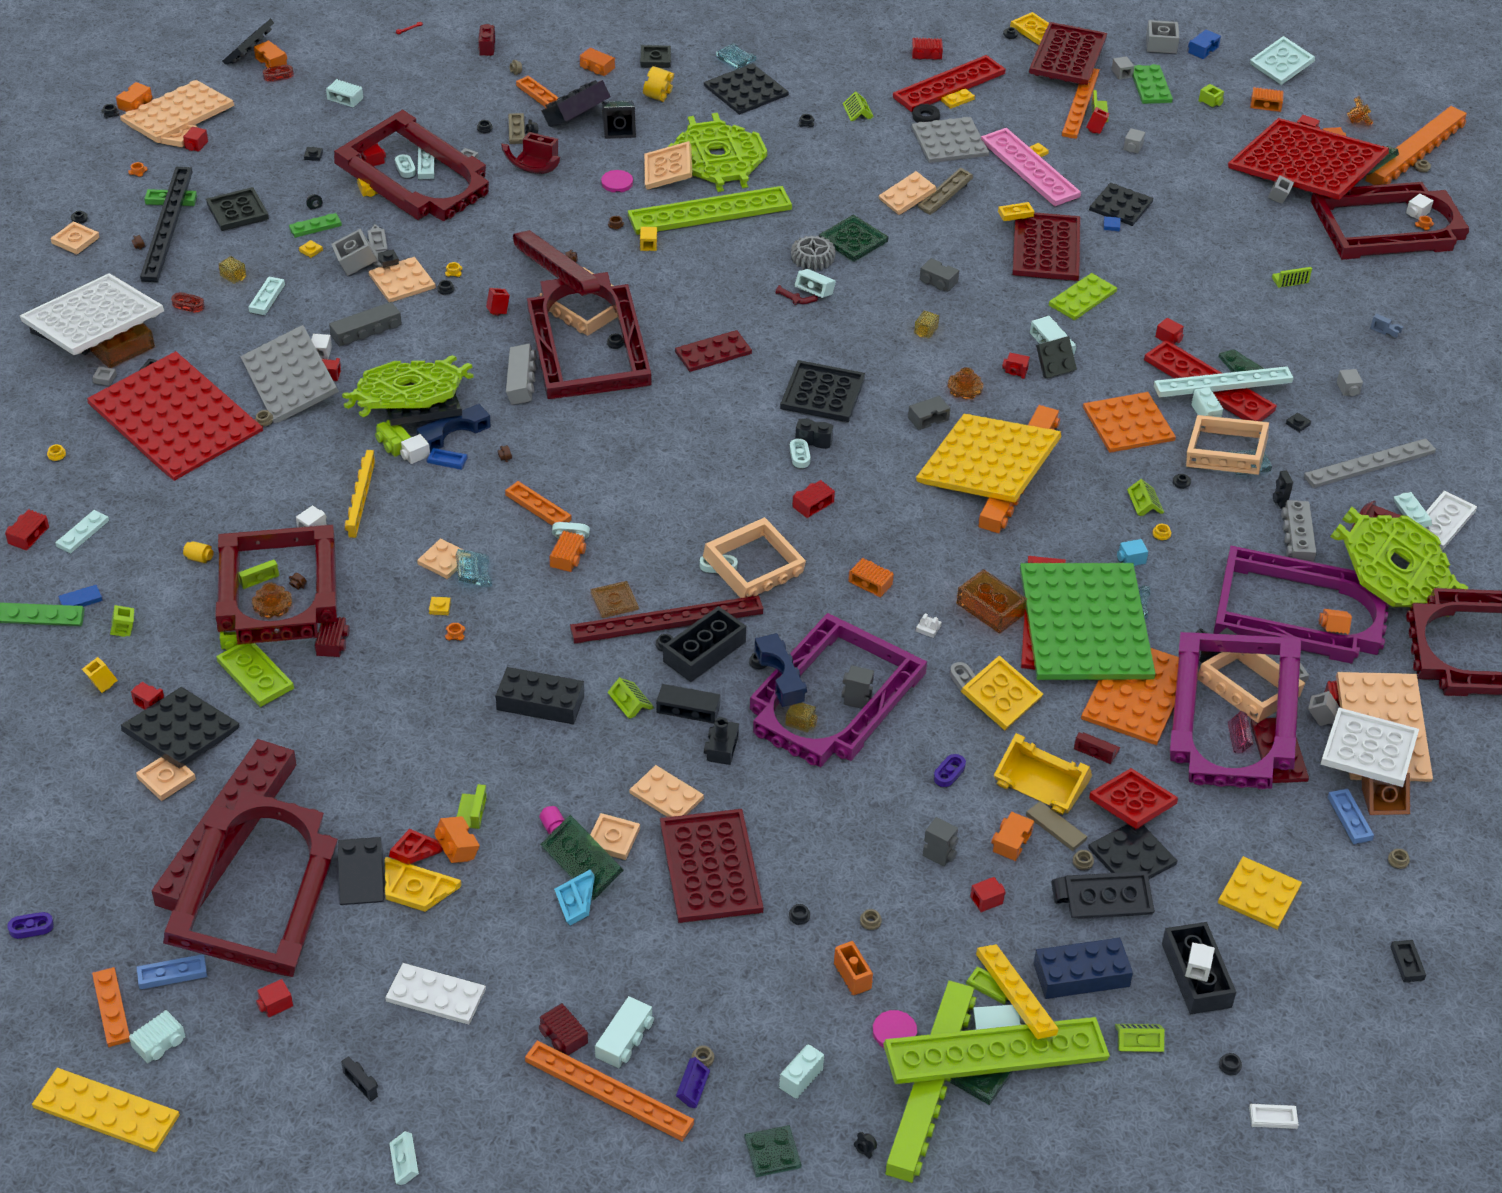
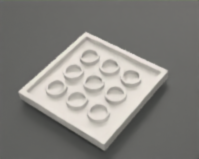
M1338 708L1321 765L1403 787L1419 729Z

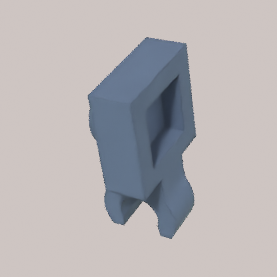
M1376 313L1373 316L1370 329L1384 335L1388 333L1397 338L1398 333L1402 332L1403 326L1391 324L1392 320Z

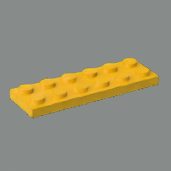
M56 1068L32 1103L35 1109L155 1153L180 1115L177 1110L60 1068Z

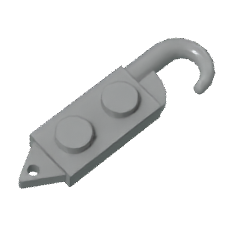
M374 224L371 230H368V238L377 258V261L373 262V264L377 267H382L378 259V253L387 250L385 231Z

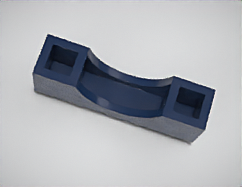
M476 404L462 410V415L442 418L416 430L417 435L421 434L429 443L431 452L433 448L440 449L444 447V439L448 434L459 430H466L476 434L490 428L491 421L489 413L480 404Z
M778 633L755 638L754 652L761 666H770L782 673L775 683V694L781 706L786 707L805 702V693H807L806 683L800 679L799 669L794 667L792 656L790 653H787L784 640L780 639Z

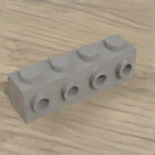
M530 343L510 347L506 393L511 405L532 401L537 354L535 350H532Z
M1287 500L1286 506L1282 508L1281 517L1285 518L1283 531H1287L1285 534V544H1288L1286 556L1314 562L1316 547L1309 501Z

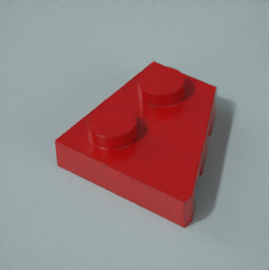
M408 829L391 848L389 857L409 865L442 852L443 848L438 840Z

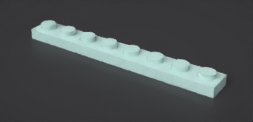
M1288 367L1157 380L1154 381V388L1158 397L1193 394L1195 389L1210 387V390L1213 392L1292 383L1293 376Z

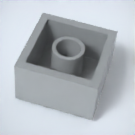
M1148 20L1146 32L1147 52L1177 54L1179 43L1178 22Z
M361 228L331 244L347 276L377 261L370 243Z

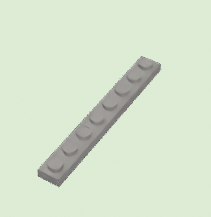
M1425 438L1306 472L1304 478L1313 488L1431 455L1435 453L1436 449Z

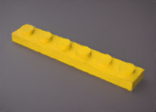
M366 450L365 457L361 459L362 469L358 470L359 481L355 482V494H352L351 499L352 507L348 509L349 520L345 521V531H348V536L351 538H356L375 465L374 450Z
M997 944L977 948V957L1037 1039L1056 1036L1059 1028Z

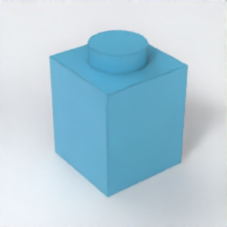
M1142 539L1120 543V548L1117 552L1119 562L1133 563L1134 566L1146 564L1148 550Z

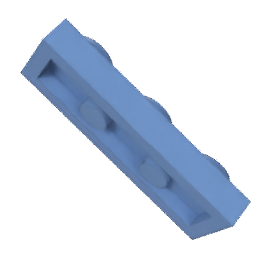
M1349 789L1329 792L1328 799L1352 843L1372 841L1374 834Z
M204 954L137 966L139 989L207 977Z

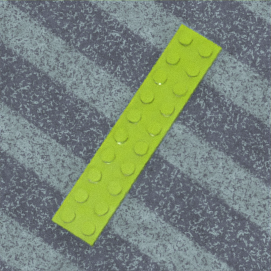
M783 186L628 210V218L636 235H639L641 227H657V231H664L792 210V203Z
M1096 1017L1053 1021L1059 1028L1057 1035L1037 1039L1025 1024L885 1039L883 1043L895 1084L1107 1061L1110 1057Z

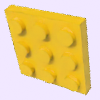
M1000 655L960 691L1003 730H1007L1043 696L1040 690Z
M1243 856L1222 892L1218 903L1278 930L1302 882Z

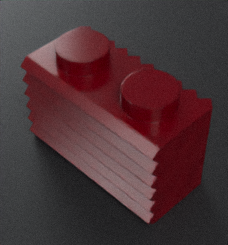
M480 25L478 45L479 55L481 56L494 55V25Z
M337 617V622L320 624L318 638L315 642L316 656L340 657L341 651H345V637L349 636L350 631L349 625H346L345 617Z
M563 1003L540 1016L539 1030L544 1037L548 1036L552 1040L554 1049L570 1055L588 1044L587 1030L582 1027Z

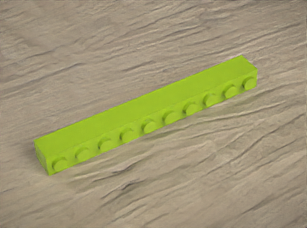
M948 981L931 1034L959 1032L963 1030V1027L968 1028L971 1018L968 1012L969 1009L973 1010L977 997H973L974 987ZM951 1078L914 1082L887 1161L885 1175L913 1183L915 1175L920 1176L923 1163L919 1161L921 1156L926 1157L929 1143H926L927 1137L932 1138L935 1124L932 1122L934 1118L938 1119L941 1105H938L940 1099H945L947 1087L944 1085L946 1081L950 1082Z

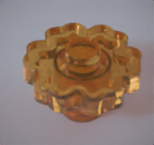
M1360 95L1355 97L1356 106L1347 113L1351 123H1358L1364 120L1367 126L1373 124L1370 107L1368 104L1365 105Z
M964 367L959 372H956L955 375L949 377L947 387L955 397L962 396L963 399H973L975 395L981 394L983 382H981V377L974 373L973 369Z
M272 582L266 583L261 589L256 591V596L252 598L253 610L259 612L261 617L272 618L274 615L280 617L287 613L288 607L292 605L291 593L285 591L283 586H278Z

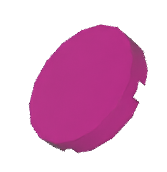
M612 170L602 176V187L610 192H625L633 186V177L626 171Z
M899 1010L883 1012L873 1023V1037L882 1048H884L883 1043L885 1039L917 1036V1025L914 1019L907 1013Z

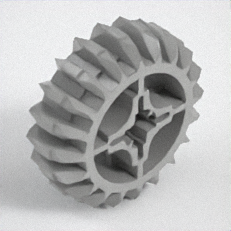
M812 235L810 237L804 236V238H799V240L792 244L791 257L793 263L797 264V267L801 266L802 269L807 267L809 270L814 268V271L817 268L822 270L823 267L828 268L834 262L835 247L829 239L824 237L820 238L818 235L816 237Z

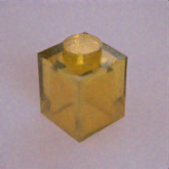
M232 256L218 264L220 276L233 284L247 276L245 264Z
M924 310L915 321L914 333L920 337L930 339L938 328L939 315Z
M802 702L790 705L786 713V726L808 733L811 727L816 726L818 716L815 715L816 707Z

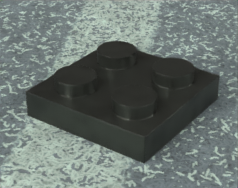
M641 45L640 67H671V46Z
M1069 336L1036 345L1044 378L1077 370Z

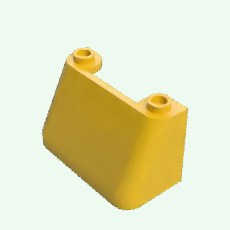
M1016 733L994 773V778L997 780L996 784L1004 789L1010 787L1051 806L1052 810L1060 815L1069 813L1092 777L1090 766L1080 762L1077 767L1073 761L1069 763L1036 748V745L1033 743L1025 742V737Z

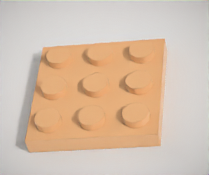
M689 141L644 154L645 187L647 190L692 177V152Z
M415 257L399 261L397 265L384 268L378 267L369 271V276L388 302H394L436 288L433 280Z

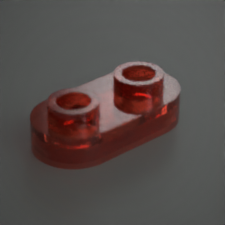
M280 65L263 70V78L266 81L286 79L294 75L293 67L290 65Z
M179 292L171 297L172 305L175 308L190 312H200L205 307L203 298Z

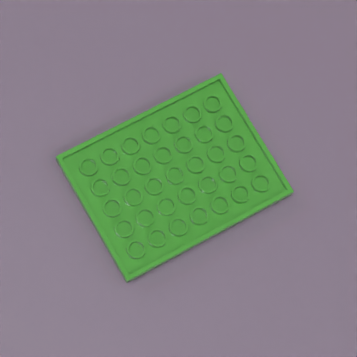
M1020 563V574L1037 680L1155 679V669L1133 563Z

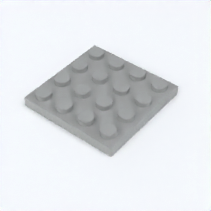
M971 117L913 123L911 126L929 163L989 156V151L984 141L981 140V135Z

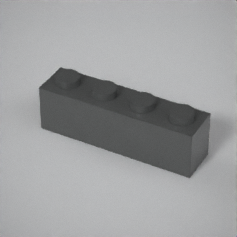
M392 302L329 323L330 335L339 347L349 345L354 341L365 339L371 335L380 334L383 331L402 325L401 313Z

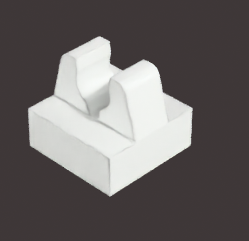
M925 613L916 627V632L934 638L942 622L938 621L937 617H934V619L928 617V614Z

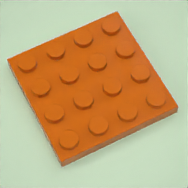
M1149 392L1083 403V409L1109 453L1171 442L1176 439L1175 434Z

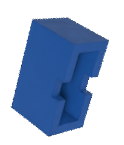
M1207 29L1204 30L1197 37L1190 40L1188 53L1201 59L1206 58L1210 55L1208 52H1213L1219 48L1221 36Z

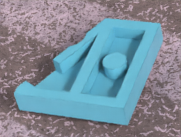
M591 870L554 889L566 922L569 925L589 916L595 877Z

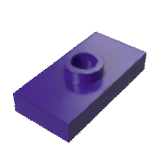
M696 1057L689 1059L676 1097L690 1108H697L710 1073V1069Z

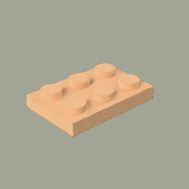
M915 171L880 194L879 199L900 215L936 192V186Z
M657 765L630 789V794L667 817L687 815L704 799V794Z

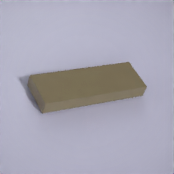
M524 113L508 114L509 144H523V138L525 137Z
M1041 801L1026 811L1028 818L1034 820L1036 824L1072 851L1087 840L1085 834Z

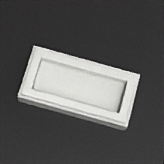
M1250 1104L1249 1106L1252 1127L1298 1129L1296 1106Z

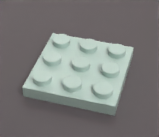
M1283 36L1250 59V64L1282 85L1315 61V57Z

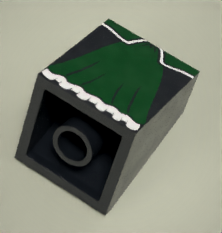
M633 100L603 101L602 117L605 139L636 138L635 106Z

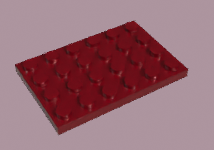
M1049 22L1030 65L1029 73L1035 76H1045L1050 79H1060L1065 82L1088 85L1106 41L1107 33Z
M1034 212V217L1015 220L1012 275L1079 281L1080 216Z
M742 809L660 818V828L678 923L763 913V902Z

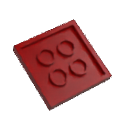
M1132 768L1091 791L1089 796L1090 800L1135 829L1170 809L1178 801L1177 796Z

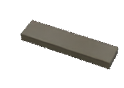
M959 168L936 189V192L918 204V208L931 215L972 180L973 174L963 168Z

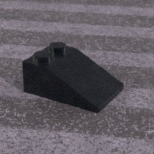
M381 837L338 840L340 905L384 902Z

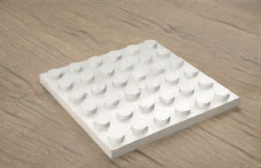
M109 273L20 315L23 323L69 353L77 355L90 347L97 346L98 343L113 338L114 335L126 332L135 325L142 324L149 318L158 316V314L164 312L162 304Z

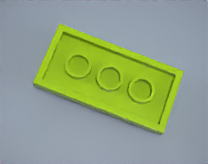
M1090 273L1050 300L1049 306L1075 321L1117 292V287Z
M255 643L236 645L216 656L217 662L259 707L294 689L293 682Z

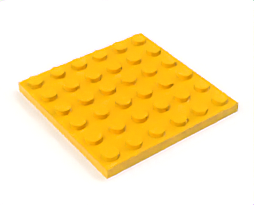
M963 414L916 476V481L925 485L1016 502L1060 440L1061 431Z

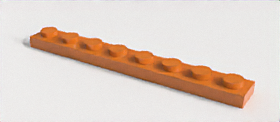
M1094 68L1088 85H1078L1062 131L1063 137L1077 139L1100 69Z
M538 1040L525 1056L526 1063L682 1142L694 1125L693 1118Z

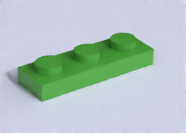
M147 189L144 199L145 204L163 205L168 190ZM187 191L182 206H194L197 192Z
M334 213L290 224L289 229L294 238L339 227L342 226L338 215Z

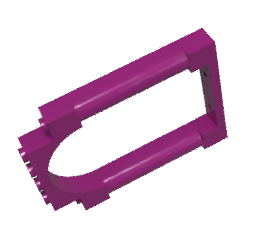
M1230 546L1213 634H1219L1228 628L1237 635L1301 638V651L1329 656L1331 660L1352 664L1354 658H1358L1359 651L1378 655L1379 649L1383 650L1385 638H1382V636H1385L1387 627L1383 623L1387 621L1388 612L1385 610H1388L1389 604L1360 584L1355 570ZM1233 572L1243 574L1250 572L1338 590V593L1352 597L1364 605L1371 614L1373 624L1363 632L1340 635L1227 612L1226 608Z
M829 613L817 623L790 653L793 665L799 669L800 676L828 645L831 646L838 638L898 666L896 671L851 723L838 734L826 738H805L787 731L778 722L774 714L779 704L775 694L776 679L782 675L777 669L750 697V710L755 715H758L753 721V733L760 739L772 742L775 747H782L788 750L791 755L799 756L810 765H817L820 768L833 753H836L841 759L852 761L864 747V742L909 689L917 685L926 674L927 661Z
M1180 632L1170 761L1190 763L1189 782L1196 785L1207 784L1219 787L1236 786L1238 788L1272 789L1273 768L1281 770L1294 769L1301 638ZM1200 651L1280 655L1275 740L1269 753L1253 765L1242 768H1226L1215 765L1206 760L1194 745L1193 729Z

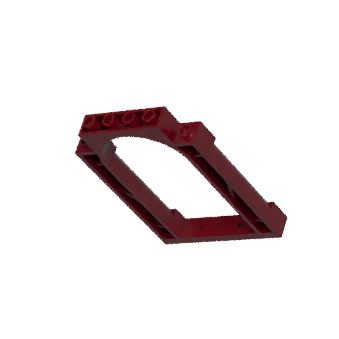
M403 109L334 151V163L355 178L368 183L374 191L417 220L430 213L444 222L448 218H453L457 212L463 211L468 205L474 204L480 197H485L489 192V181L484 178L486 175V164L474 156H466L418 124L416 118ZM397 132L463 176L469 186L462 193L448 198L428 197L416 191L412 193L360 158V153Z
M1423 182L1353 187L1340 200L1312 193L1310 201L1341 260L1358 259L1361 256L1421 251H1453L1457 240H1466V236L1469 233V226L1464 221L1463 216L1458 211L1446 190L1428 191ZM1422 194L1433 200L1431 208L1444 215L1449 225L1435 231L1345 238L1331 210L1337 207L1403 202L1408 204L1414 197Z
M608 272L592 274L598 279L600 284V291L593 294L607 300L613 306L615 313H617L630 364V371L563 381L548 312L556 301L577 292L560 279L540 281L542 296L527 298V309L534 333L547 399L604 393L652 385L651 370L629 285L611 286Z
M333 525L218 534L219 570L218 599L216 602L218 632L236 631L238 645L318 638V623L337 622L336 555ZM315 545L316 594L313 603L308 609L294 617L277 621L253 619L238 609L240 551Z
M1433 588L1431 595L1427 597V604L1413 603L1410 611H1407L1406 620L1410 623L1408 634L1409 638H1412L1411 654L1414 655L1415 659L1413 670L1417 673V679L1439 680V688L1443 690L1444 696H1468V694L1502 695V672L1470 671L1454 668L1441 661L1431 651L1425 637V627L1431 621L1443 616H1453L1456 612L1502 614V591Z
M243 790L239 794L234 810L224 806L212 805L202 838L177 904L166 926L163 944L282 976L293 977L338 840L330 835L318 834L324 813L316 809H308L294 803L279 801L273 797H265ZM258 818L276 819L291 825L304 837L309 849V861L276 954L192 931L227 836L238 825Z

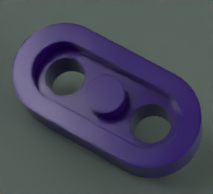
M959 754L947 756L935 770L934 782L940 787L951 786L964 772L965 758Z
M39 912L16 916L8 922L7 928L11 937L21 939L49 933L54 927V922L49 913Z

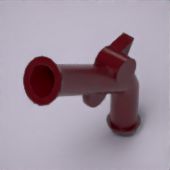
M781 285L777 287L775 292L791 299L794 305L818 301V297L815 294L802 298L799 293L794 294L782 288Z

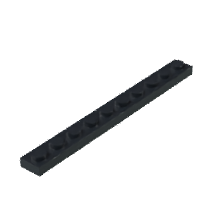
M175 167L140 275L141 281L158 282L193 173L192 167Z

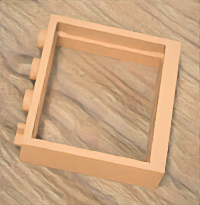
M557 301L549 310L554 317H559L567 325L573 326L579 333H584L587 336L618 317L613 306H610L588 321Z
M1197 415L1187 450L1186 467L1259 475L1268 440L1269 422ZM1200 431L1260 438L1256 455L1195 449Z
M765 517L706 543L703 552V558L740 598L757 596L779 584L786 583L793 577H798L799 574L803 573L806 560ZM764 536L789 564L747 583L722 555Z
M1221 652L1203 662L1198 672V680L1258 723L1277 712L1278 693L1261 702L1218 671L1238 659L1278 688L1279 664L1265 654ZM1300 679L1298 698L1300 697L1305 685V682H1303Z

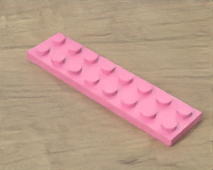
M1004 128L981 136V140L984 141L988 149L1052 205L1058 206L1080 198L1081 191L1009 129Z

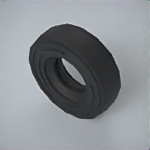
M921 104L914 108L912 116L917 123L939 121L940 111L933 105ZM929 113L931 116H923L921 114Z

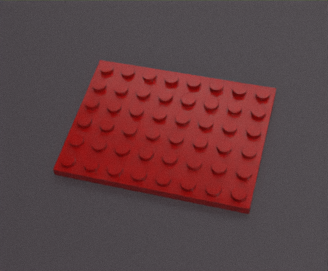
M1278 118L1229 161L1228 168L1275 182L1280 175L1294 182L1292 187L1340 200L1389 154V148Z
M176 351L87 398L88 404L174 481L263 431V427Z

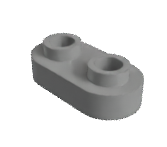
M963 662L954 663L950 669V677L960 691L975 677L970 667Z

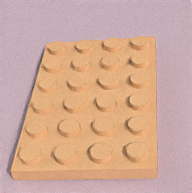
M194 80L185 86L166 93L162 97L153 99L147 104L140 105L137 110L127 111L120 118L121 121L159 143L162 141V137L169 138L171 133L177 134L180 132L179 129L183 131L187 129L189 124L196 125L233 107L234 102L232 99L198 80Z
M1337 672L1336 681L1340 708L1419 729L1407 773H1410V781L1432 782L1433 776L1417 674ZM1349 772L1350 780H1362L1361 775Z

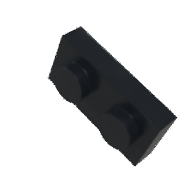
M1287 470L1280 471L1279 477L1276 480V490L1273 493V501L1278 504L1280 509L1286 506L1293 486V481Z
M1392 941L1390 948L1403 982L1425 980L1426 973L1414 941Z
M349 1056L342 1060V1070L345 1076L370 1102L378 1097V1084L372 1076L368 1077L364 1073L361 1064L357 1061L354 1062Z

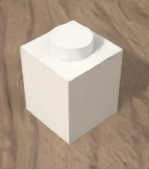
M1419 194L1409 201L1406 213L1419 220L1420 216H1426L1430 213L1433 200Z
M313 334L311 340L321 359L328 360L332 349L331 336Z
M421 434L401 442L402 450H400V454L410 464L425 459L430 454L429 443Z
M313 505L296 516L297 527L327 525L325 513Z
M1192 943L1185 976L1207 982L1215 948L1204 944Z

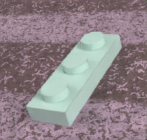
M418 147V179H434L435 157Z
M268 277L249 305V312L266 315L285 286L284 279Z
M1412 492L1394 496V502L1403 516H1409L1423 527L1432 526V519Z
M93 510L56 541V547L71 554L109 521L108 516Z

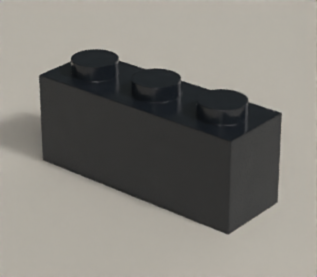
M662 684L656 700V713L714 724L720 709L721 694Z

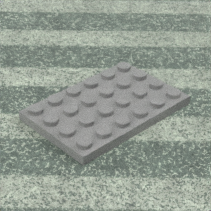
M303 325L240 356L267 410L273 415L274 423L281 422L339 392Z

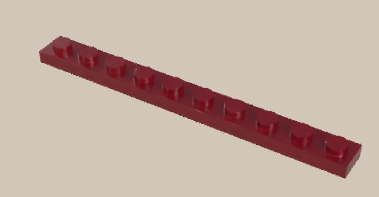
M759 595L570 624V631L575 644L690 626L718 606L735 618L763 614L764 608Z

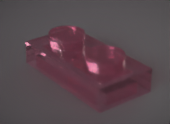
M1240 711L1228 721L1233 751L1235 753H1243L1253 744L1247 713Z

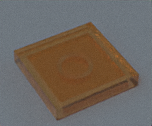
M627 581L590 589L602 618L639 610V606Z

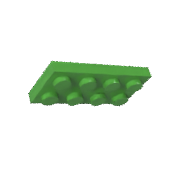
M1160 65L1134 66L1133 79L1142 104L1172 103L1173 98Z

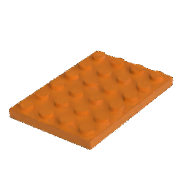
M1150 648L1155 669V679L1099 680L1081 715V719L1157 745L1175 706L1179 657Z

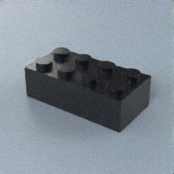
M594 80L580 86L578 89L570 91L567 95L557 98L556 101L546 104V108L541 111L548 126L553 127L574 118L611 96L603 80L599 82Z
M718 606L663 645V662L692 682L746 642V625Z
M507 667L495 695L496 710L574 725L584 698V681Z
M1201 922L1165 928L1162 946L1190 1015L1232 1008L1236 990L1208 923ZM1192 943L1204 944L1215 948L1207 982L1185 976Z

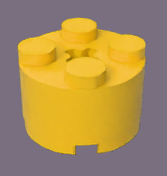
M653 66L648 72V81L644 83L643 94L664 102L667 97L666 93L670 94L673 85H671V82L673 81L674 73Z

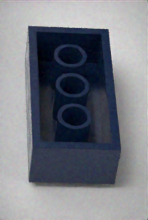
M1120 937L1036 949L1033 964L1045 999L1130 987L1133 971Z

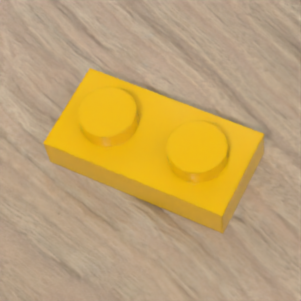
M962 89L942 97L941 102L951 109L975 100V95L967 89Z
M1029 202L998 207V213L1003 221L1034 217L1035 211Z

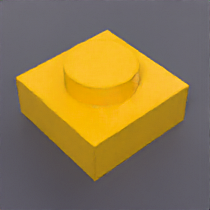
M1040 143L1030 146L1040 157L1049 153V150Z
M312 240L299 247V252L310 258L323 251V246Z
M431 597L429 614L449 615L451 598Z

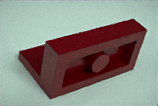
M1084 732L1077 734L1074 744L1075 750L1108 764L1113 762L1120 750V747Z

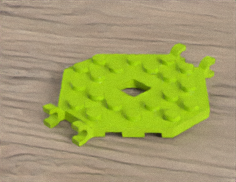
M718 113L711 114L713 121L696 123L694 116H689L687 130L682 132L676 138V141L668 147L689 141L692 152V175L715 183L717 192L724 191L722 186L724 182L740 180L742 189L749 188L747 181H749L748 176L767 157V149L759 133L754 131L752 133L746 132L745 128L737 125H726L725 121L720 120ZM723 148L725 154L715 155L711 154L709 150Z
M453 355L445 360H435V364L425 363V361H411V364L401 363V361L389 362L364 371L363 378H360L357 383V389H354L351 393L342 394L343 398L349 399L347 403H344V407L349 409L358 400V406L364 407L359 412L361 417L369 415L371 409L429 408L435 403H442L454 397L462 377L467 379L474 378L473 374L467 373L472 368V364L466 363L459 368L451 365L453 361L457 360ZM410 382L414 383V385L402 386Z
M1351 507L1342 520L1347 523H1355L1352 530L1349 532L1343 525L1339 524L1330 536L1335 540L1344 541L1360 584L1392 607H1411L1413 603L1427 604V597L1431 595L1433 588H1469L1459 583L1455 575L1451 574L1449 570L1450 563L1446 553H1442L1439 537L1409 516L1392 518L1391 515H1378L1376 518H1371L1369 515L1359 514L1355 508ZM1394 552L1410 563L1406 569H1401L1392 562L1391 556Z

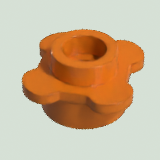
M135 162L131 164V170L128 173L141 177L148 169L143 163Z
M1420 216L1418 222H1415L1416 227H1421L1424 230H1430V227L1434 225L1429 216Z
M451 623L446 627V640L457 639L461 641L465 638L463 635L465 627L461 624Z

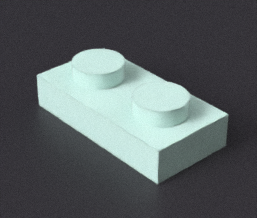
M404 1131L389 1143L395 1181L399 1185L406 1184L419 1174L412 1133Z

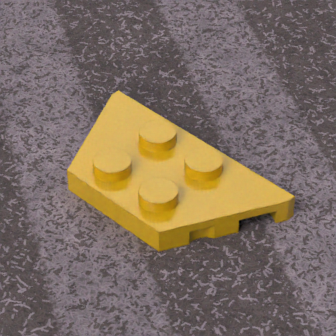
M388 857L384 859L386 900L426 912L461 887V880L411 864L407 865Z

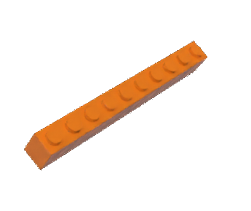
M1450 106L1387 154L1367 173L1365 181L1372 185L1390 184L1402 172L1405 173L1410 166H1414L1417 160H1422L1426 153H1431L1435 146L1439 147L1443 140L1446 141L1451 134H1455L1459 128H1463L1466 124L1465 118L1467 113Z
M1038 405L1028 425L1055 430L1054 428H1058L1060 424V418H1058L1059 410ZM989 497L980 514L978 527L1000 533L1002 528H1006L1008 517H1012L1014 512L1013 506L1018 505L1020 497L1016 502Z

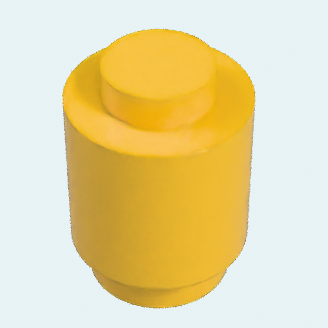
M192 541L185 544L183 555L189 560L206 564L207 561L212 559L213 550L210 545Z

